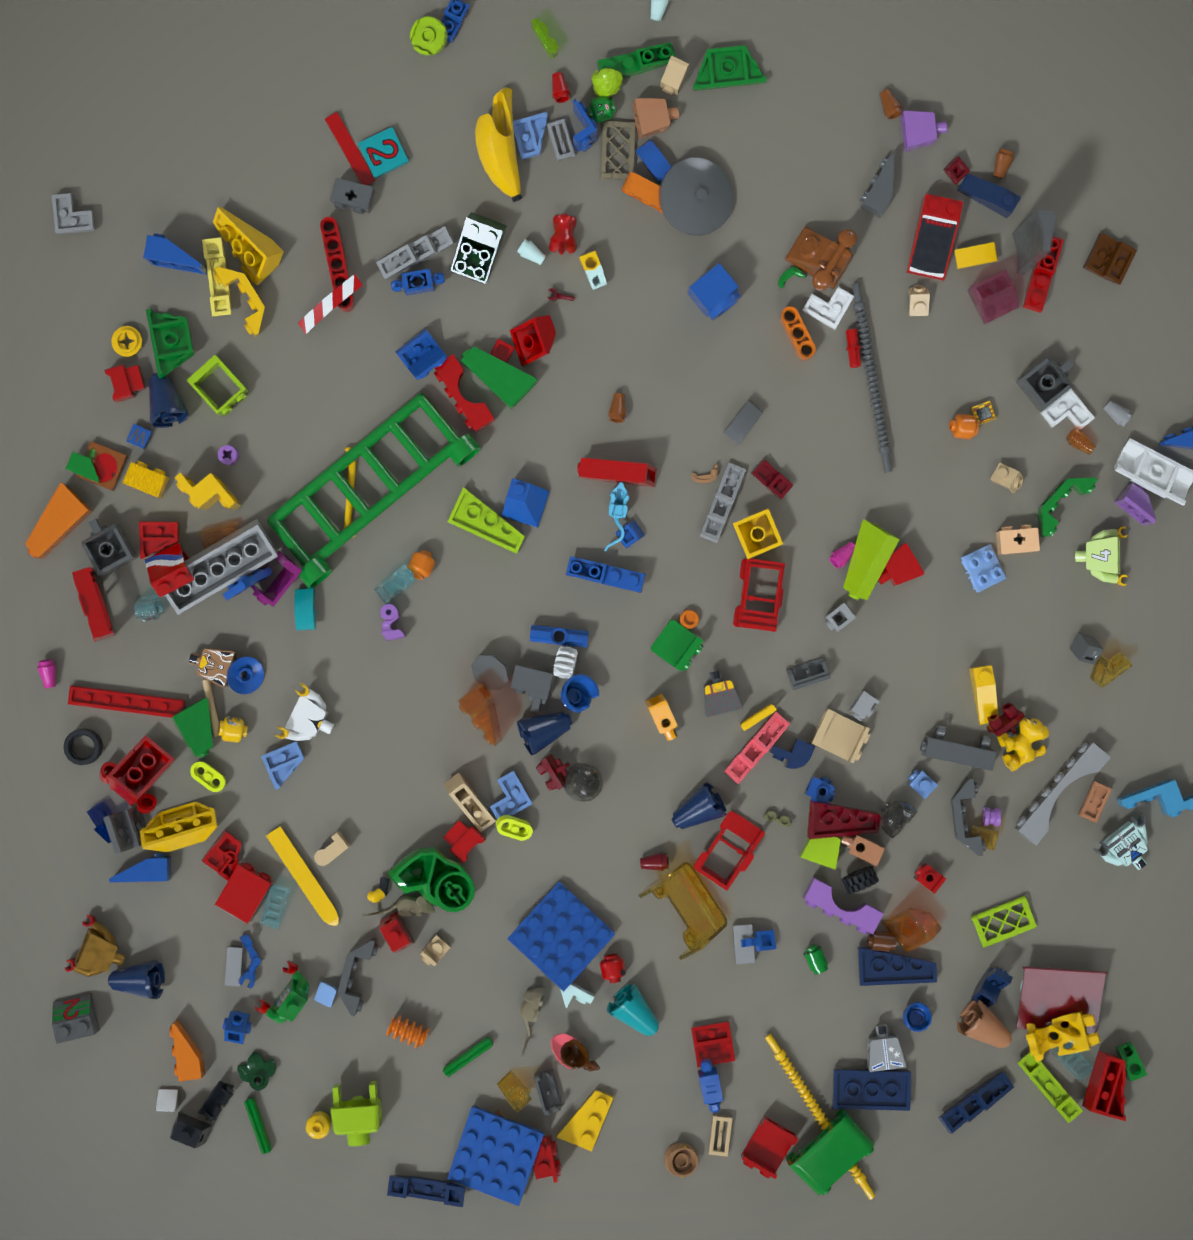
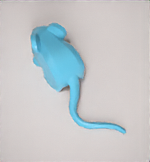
M619 482L611 490L608 514L614 518L616 525L621 530V536L607 545L604 550L605 552L610 546L619 543L624 538L625 531L619 518H625L627 514L629 496L623 482Z

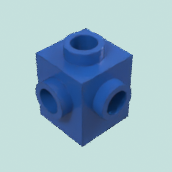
M812 776L804 794L812 797V801L828 803V801L831 802L836 791H833L835 787L831 785L832 781L824 777L817 779ZM823 788V793L819 794V790Z
M230 1011L229 1017L225 1018L223 1022L224 1041L244 1043L246 1034H250L252 1023L249 1022V1014L241 1011Z

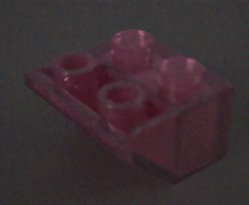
M1007 270L973 285L967 290L984 325L1019 308L1015 287Z

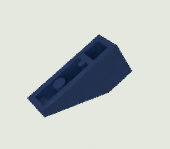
M970 174L965 176L957 190L1005 218L1012 214L1021 198L1004 187Z

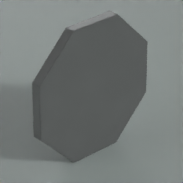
M480 654L471 665L474 679L486 689L501 690L509 680L506 664L495 655Z

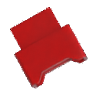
M122 364L104 370L105 374L111 378L114 388L112 398L115 402L134 398L135 392L146 389L140 366L138 365L127 368Z
M459 819L445 834L443 839L452 846L449 851L464 863L468 859L467 853L477 843H483L486 837L473 825L468 828Z

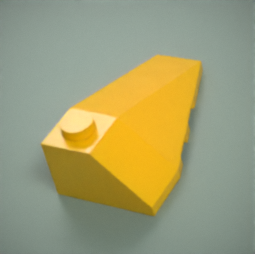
M221 206L217 208L213 219L214 225L223 240L228 241L233 249L231 253L234 257L239 258L243 265L241 267L243 272L255 285H259L278 267L284 251L268 236Z

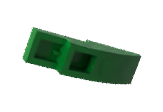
M672 42L636 49L633 53L598 60L597 66L599 71L604 68H611L620 72L623 78H627L666 66L671 56H676Z

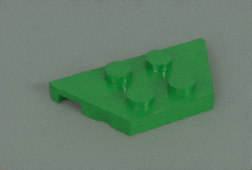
M745 45L707 49L694 83L693 91L763 84L767 82V79L759 70L758 64L750 56V52Z
M146 309L156 368L160 379L194 356L189 324L186 317L172 316L164 312L160 314L153 312L151 309Z

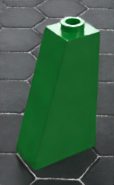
M476 347L468 348L461 355L463 357L461 362L511 410L538 383L535 377Z

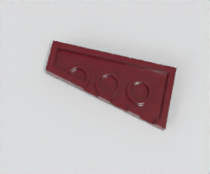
M810 800L807 837L809 839L879 833L881 815L873 811Z

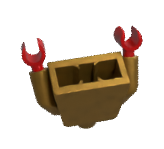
M86 915L90 918V923L82 921V925L91 927V929L88 928L76 959L72 958L66 961L72 964V968L67 966L65 971L70 972L74 970L78 974L90 977L102 972H108L111 963L121 966L125 955L116 952L118 946L111 932L105 926L96 922L94 916Z

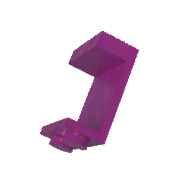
M280 551L277 552L278 557L276 559L284 568L264 592L255 585L251 586L254 590L253 595L265 606L269 604L274 607L302 572L294 561Z

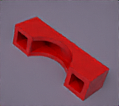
M454 354L447 357L441 366L435 367L434 375L439 383L443 381L446 385L444 391L448 397H453L457 402L454 406L459 414L464 413L467 420L464 422L470 431L474 429L477 433L495 421L485 403H471L460 394L459 383L465 372Z

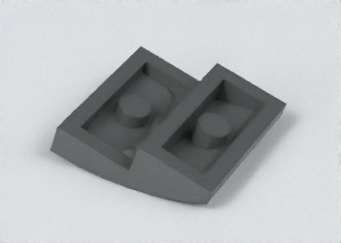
M137 807L103 817L115 854L142 845L140 830L143 827L145 828L146 824L142 813L137 810Z

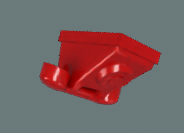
M145 735L118 765L114 762H105L101 766L99 776L102 782L109 784L110 790L115 791L130 806H133L136 802L137 810L148 814L154 811L157 800L153 795L145 793L174 763L175 759Z

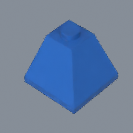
M512 478L502 517L538 528L550 491Z

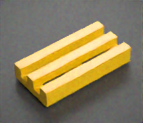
M773 704L767 705L741 722L740 727L743 731H746L775 712L776 708Z

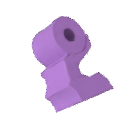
M392 604L384 605L380 610L381 617L385 620L382 623L381 634L384 635L386 641L406 637L405 633L400 629H392V625L400 619L399 610Z

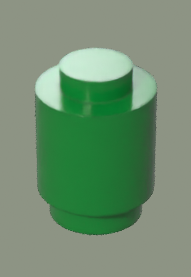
M813 944L806 947V951L803 954L810 971H813L815 975L827 971L828 962L821 946Z

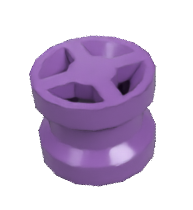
M224 445L218 451V458L225 465H234L239 460V452L230 445Z
M984 807L982 811L983 826L990 824L999 827L1001 823V809Z

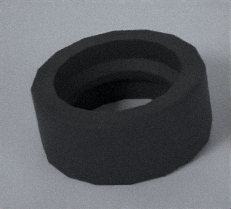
M86 728L75 730L64 741V754L73 764H91L102 754V740L93 730ZM79 736H88L94 743V751L87 758L77 757L72 750L73 741Z

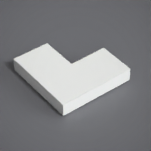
M837 287L828 303L811 294L802 311L835 330L853 300L854 295Z
M1069 389L1040 412L1051 427H1054L1065 417H1068L1075 427L1081 430L1095 419L1072 389Z

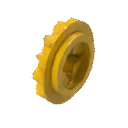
M123 326L114 332L111 344L117 354L130 357L136 355L142 348L143 340L135 328ZM127 336L130 340L134 341L129 343L128 348L125 344L120 343L125 341Z

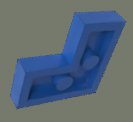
M260 567L251 572L252 576L248 577L246 574L229 585V590L223 593L226 601L272 575L271 568L268 567L262 570Z

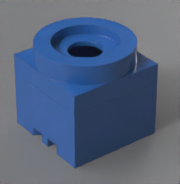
M720 263L693 283L687 293L706 317L709 316L712 321L724 314L742 298L738 291L739 286Z

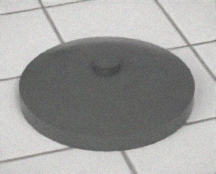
M684 159L673 165L661 181L659 188L661 210L667 221L682 233L702 236L714 232L727 221L733 208L734 195L729 178L718 165L707 159Z

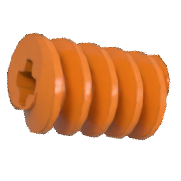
M399 1015L396 1019L393 1017L386 1036L393 1032L394 1040L400 1036L401 1043L407 1039L408 1046L415 1042V1049L420 1045L423 1047L430 1028L427 1027L422 1031V1024L415 1028L416 1021L409 1025V1018L402 1022V1015Z

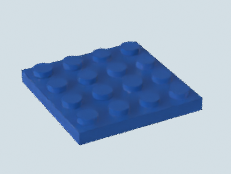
M558 882L507 940L564 992L613 938L615 933L564 885Z
M473 1105L447 1179L519 1206L545 1132Z

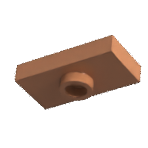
M1093 780L1078 815L1097 823L1112 788Z

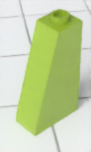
M865 519L861 523L843 586L849 592L848 595L856 600H859V598L868 600L900 540L882 527Z

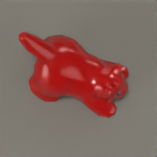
M567 213L553 217L554 234L549 242L551 252L555 253L558 251L560 255H563L565 251L569 254L576 251L577 245L573 236L577 223L575 217H571Z

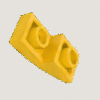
M995 242L954 250L958 269L998 261Z

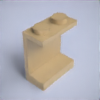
M826 708L810 743L854 763L855 760L858 761L861 757L862 750L860 749L863 743L866 744L870 738V728Z

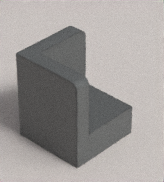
M1078 633L1070 646V650L1079 661L1095 665L1104 650L1093 636Z

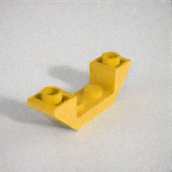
M217 266L214 268L216 274L213 275L219 285L223 284L225 288L238 280L237 286L242 294H247L249 298L247 302L252 310L256 309V313L245 318L246 324L244 327L249 335L253 334L254 337H257L265 306L244 273Z

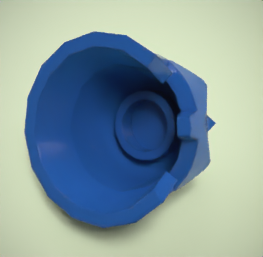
M583 674L574 675L562 687L560 692L561 700L569 710L580 713L590 707L591 697L593 699L598 697L599 690L595 681L589 676Z

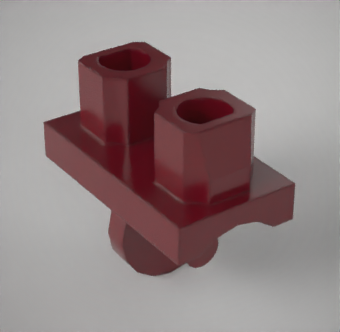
M1008 702L1002 706L1003 715L1000 716L994 713L987 718L989 725L986 727L988 732H993L998 737L1004 733L1013 737L1016 734L1014 728L1025 717L1023 712L1017 710L1013 704Z
M550 754L536 766L540 775L546 772L549 773L551 779L545 782L549 791L554 789L560 790L569 784L566 776L569 775L566 770L570 766L569 762L563 764L560 758L555 760L553 755Z

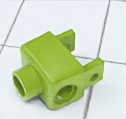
M371 1081L369 1084L370 1099L363 1096H353L350 1100L342 1101L341 1083L334 1084L332 1088L333 1105L330 1108L334 1133L336 1135H347V1144L349 1146H363L371 1143L370 1133L377 1132L382 1123V1099L378 1098L377 1081Z

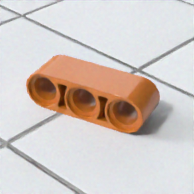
M629 172L621 190L625 194L663 213L659 203L660 186L636 173Z
M791 306L784 308L780 315V322L797 356L805 361L811 359L815 354L816 348L799 312ZM791 312L794 315V320H786L784 314ZM793 330H801L802 337H794ZM804 346L809 347L811 354L804 355L801 348Z

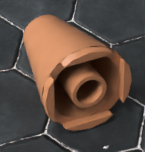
M972 1001L964 1008L960 1015L963 1017L961 1023L957 1022V1030L960 1034L1000 1049L1010 1045L1012 1041L1010 1031L982 1001Z

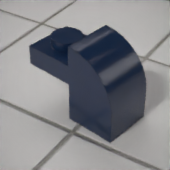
M796 738L790 752L774 745L769 752L773 753L772 758L783 762L784 758L787 759L784 767L797 769L808 763L815 746Z
M990 967L978 982L971 998L977 1002L980 1000L987 1007H990L996 1003L1001 990L1011 983L1013 977L1003 969L998 967L993 969Z

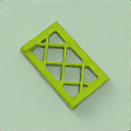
M1025 895L971 916L983 948L1037 927ZM1020 903L1023 906L1021 913L1011 909L1012 906ZM1007 909L1003 920L993 916L994 913ZM1010 911L1020 915L1016 925L1006 921ZM990 916L985 927L980 925L979 919ZM1022 916L1026 917L1029 924L1018 927ZM992 918L1002 922L998 932L988 928ZM1005 923L1014 927L1013 930L1000 934ZM988 930L995 933L996 936L986 940L985 933Z

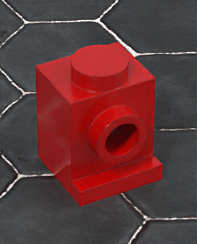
M926 863L924 865L920 864L914 872V879L934 894L946 880L945 877ZM929 874L932 875L931 881L926 880V876Z

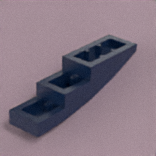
M1001 1071L967 1094L938 1118L948 1133L953 1134L964 1123L972 1121L983 1110L987 1111L1012 1090L1014 1086L1004 1071Z

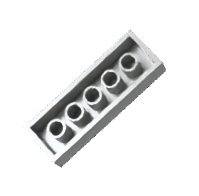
M258 519L185 560L186 567L194 577V580L165 596L179 615L244 575L251 573L278 557L277 549Z

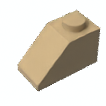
M671 56L660 84L665 93L678 95L687 76L689 64Z

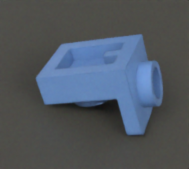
M921 769L913 771L908 777L909 781L907 784L924 799L938 786Z

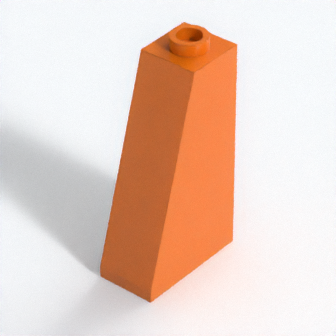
M59 484L25 543L29 548L27 552L33 558L44 559L93 512L67 484Z

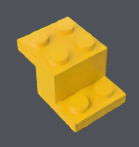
M179 473L174 477L178 481L176 486L183 493L185 492L190 496L188 500L195 508L207 510L218 500L228 509L237 510L242 506L221 479L212 473L196 485L185 474Z

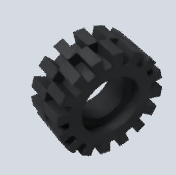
M873 866L854 871L841 879L847 894L857 893L879 882Z

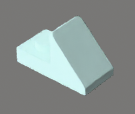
M573 982L564 992L561 990L566 1008L573 995L576 996L575 999L583 1004H586V1002L591 1004L594 999L593 993Z

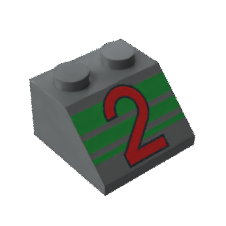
M91 993L53 1002L52 1027L56 1044L95 1035L100 1031Z

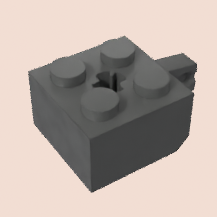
M1048 356L1016 383L1036 408L1042 411L1074 386L1067 378L1069 376L1067 371L1074 364L1069 359L1060 365L1059 362L1055 363ZM1046 380L1048 384L1044 387L1042 383Z
M96 518L89 522L93 532L90 533L91 537L82 541L81 544L98 576H106L137 559L119 524H113L107 528L106 525L102 526ZM108 546L112 548L110 550V554L106 553V551L108 550Z

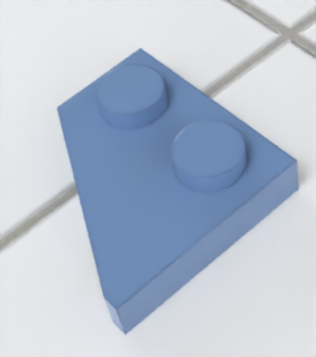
M298 741L261 756L275 790L281 787L305 758Z

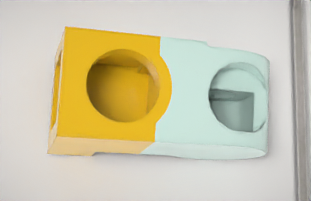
M596 251L580 256L579 261L592 290L607 285Z

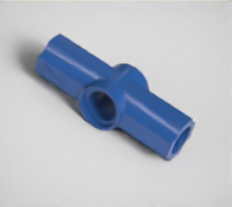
M531 625L530 641L587 648L589 631ZM556 631L564 633L565 638L563 641H555L554 633Z

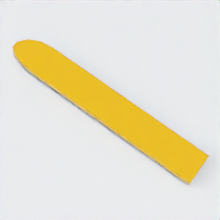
M280 826L266 835L318 915L327 924L337 926L339 924V916L334 905L282 827Z

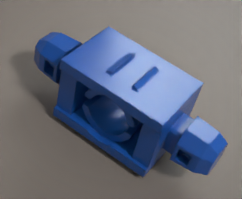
M430 269L402 273V281L400 279L392 281L391 288L394 292H401L404 289L406 296L435 291L433 284H443L445 277L444 273L441 272L432 275ZM424 276H426V278H427L428 286H426V282H425L426 280H425ZM416 278L423 279L421 286H414L412 283Z
M710 1059L701 1060V1070H698L704 1105L708 1104L712 1113L719 1112L720 1102L723 1101L717 1067H712Z

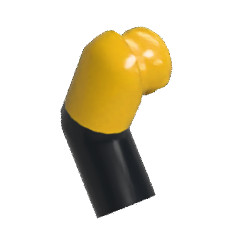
M380 877L379 888L367 894L369 901L377 903L387 896L390 878Z

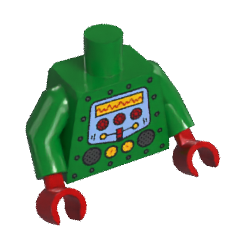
M287 961L289 968L283 967L282 970L285 973L291 974L292 979L276 999L272 1008L261 999L259 1001L262 1002V1006L260 1008L255 1006V1010L266 1014L267 1017L278 1024L284 1023L287 1020L293 1022L308 1001L309 983L301 972L298 971V965Z

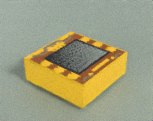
M990 401L971 408L973 416L979 422V425L996 419Z

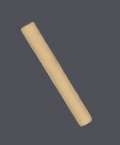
M203 680L202 683L205 697L209 704L213 734L216 737L219 736V720L212 687L209 680Z

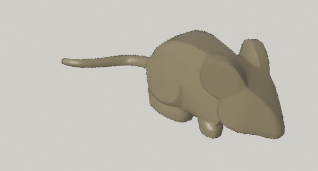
M419 894L418 897L406 895L387 910L363 914L362 916L385 914L396 908L399 916H412L413 914L422 916L423 912L435 913V909L432 904L423 898L422 894Z
M545 986L529 989L524 993L525 1000L520 1006V1014L527 1028V1037L522 1057L524 1056L531 1033L529 1022L537 1021L540 1006L542 1007L544 1002L542 996L546 990Z

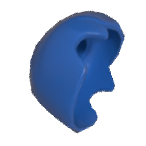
M915 1002L909 1004L904 1009L902 1018L909 1030L921 1032L930 1026L932 1015L928 1006Z

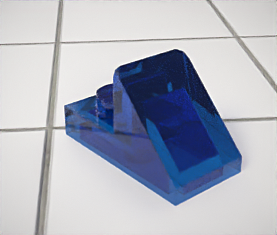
M102 801L87 811V814L96 826L94 831L109 844L111 840L103 817L113 813L106 802Z

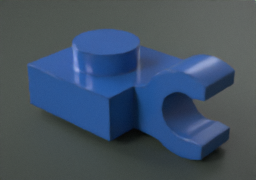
M774 930L753 932L754 938L741 940V947L755 946L756 952L776 949Z

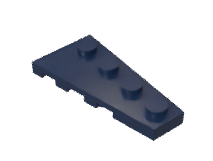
M857 946L860 986L937 982L936 962Z

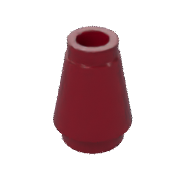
M660 852L640 858L641 869L657 871L669 869L668 854Z

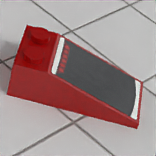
M931 194L924 195L906 273L944 281L961 216L963 201Z

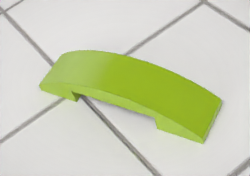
M1030 1052L1017 1062L1068 1124L1083 1112L1041 1061L1036 1062L1035 1057L1031 1056Z

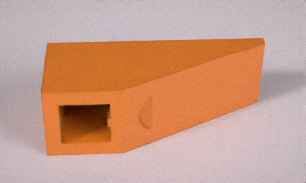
M175 1020L169 1029L170 1037L174 1040L172 1055L176 1057V1065H174L175 1076H178V1081L202 1079L205 1075L203 1055L179 1020Z

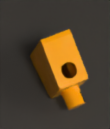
M663 694L646 700L645 703L659 733H664L667 741L675 739L678 735L674 728L678 725Z

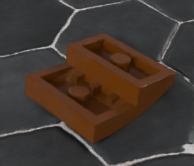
M1099 233L1083 268L1110 282L1121 285L1137 250L1122 241L1118 242L1104 233Z

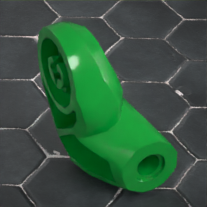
M434 847L417 848L387 871L389 877L404 894L420 891L427 902L447 912L464 910L471 904L474 898L475 887L467 871L458 862L446 858Z

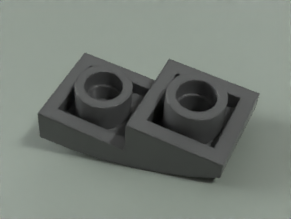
M748 400L723 433L739 444L763 414V411Z

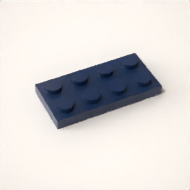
M833 1069V1109L910 1111L911 1071L882 1070L869 1072L868 1069Z

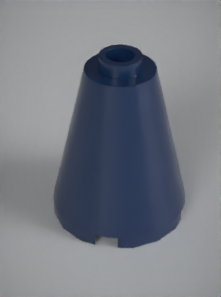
M154 373L149 379L150 423H153L155 428L172 427V423L177 421L179 424L183 423L189 417L188 411L169 376L166 375L159 379L158 373Z
M564 712L523 718L517 721L520 737L524 739V746L531 756L537 754L571 729L570 725H572L569 714Z
M705 782L673 812L672 822L676 828L680 827L683 830L727 815L725 813L727 811L720 795L718 793L715 794L711 790L714 788L712 784Z
M158 960L114 970L108 977V984L112 990L148 999L160 998L164 990L160 988L161 983H165V971L162 963H158Z

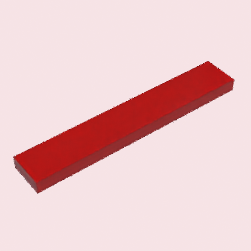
M70 685L68 705L170 718L184 710L185 700Z

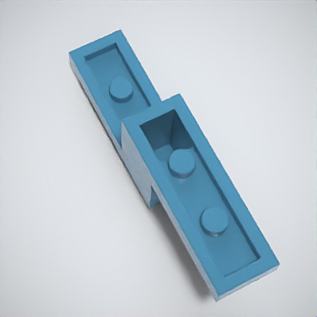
M1173 779L1165 780L1117 798L1119 806L1130 809L1136 807L1137 802L1143 800L1144 802H1149L1156 799V796L1162 813L1170 815V817L1182 814L1181 811L1185 809L1193 810V795L1182 798L1177 782Z

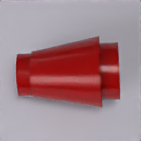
M554 73L552 75V98L557 103L567 102L570 99L571 92L563 73Z

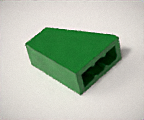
M203 698L170 717L194 757L199 756L200 758L210 753L209 749L213 748L209 704L207 698Z

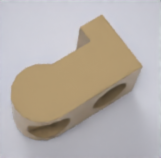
M340 831L331 837L334 841L326 848L319 849L315 853L314 860L318 865L325 866L351 846Z

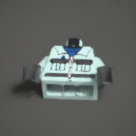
M1139 813L1138 819L1132 816L1131 820L1134 823L1127 821L1110 836L1099 842L1101 845L1100 849L1094 848L1093 850L1108 863L1116 866L1124 865L1126 867L1133 863L1137 870L1142 869L1147 864L1141 856L1148 850L1146 847L1148 843L1145 826L1146 818L1141 813Z

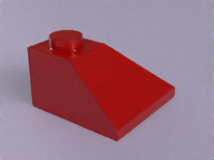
M550 315L534 317L510 330L522 367L550 353L556 335Z

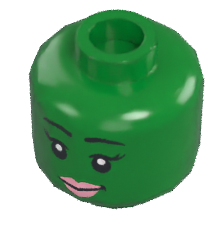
M608 96L592 98L589 102L590 106L586 107L589 119L593 118L596 123L611 120L613 114L616 113L613 100L608 98Z

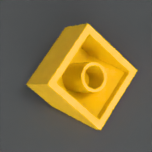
M769 509L733 523L747 559L783 545Z

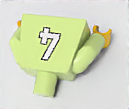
M1126 527L1100 531L1091 537L1090 542H1086V550L1075 551V561L1086 562V569L1090 570L1092 576L1102 582L1126 586L1127 584L1121 583V578L1128 576L1120 574V539L1128 536H1123L1121 530L1126 529Z

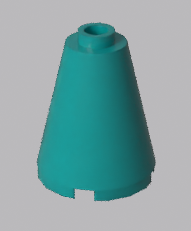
M628 984L621 988L614 995L616 1000L613 1004L609 1002L607 1012L619 1021L645 1036H652L658 1031L659 1022L635 984H632V986Z

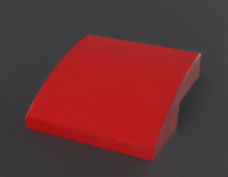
M729 1022L691 1028L697 1068L701 1067V1060L710 1059L712 1065L735 1062Z

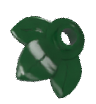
M253 1052L250 1055L247 1065L242 1064L237 1067L241 1080L248 1082L251 1088L257 1091L267 1087L269 1078L274 1075L276 1070L274 1060L265 1062L263 1057L257 1052ZM257 1077L261 1078L260 1084H256Z

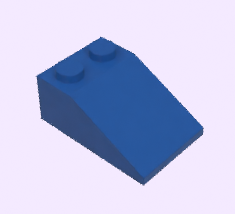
M154 233L153 236L147 235L143 258L151 265L208 275L207 269L165 238V235Z

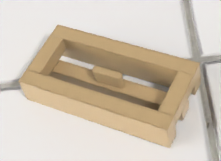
M713 1114L709 1155L728 1157L732 1125L731 1116L724 1117ZM716 1121H720L717 1148L713 1150ZM724 1121H726L727 1129L724 1151H720Z

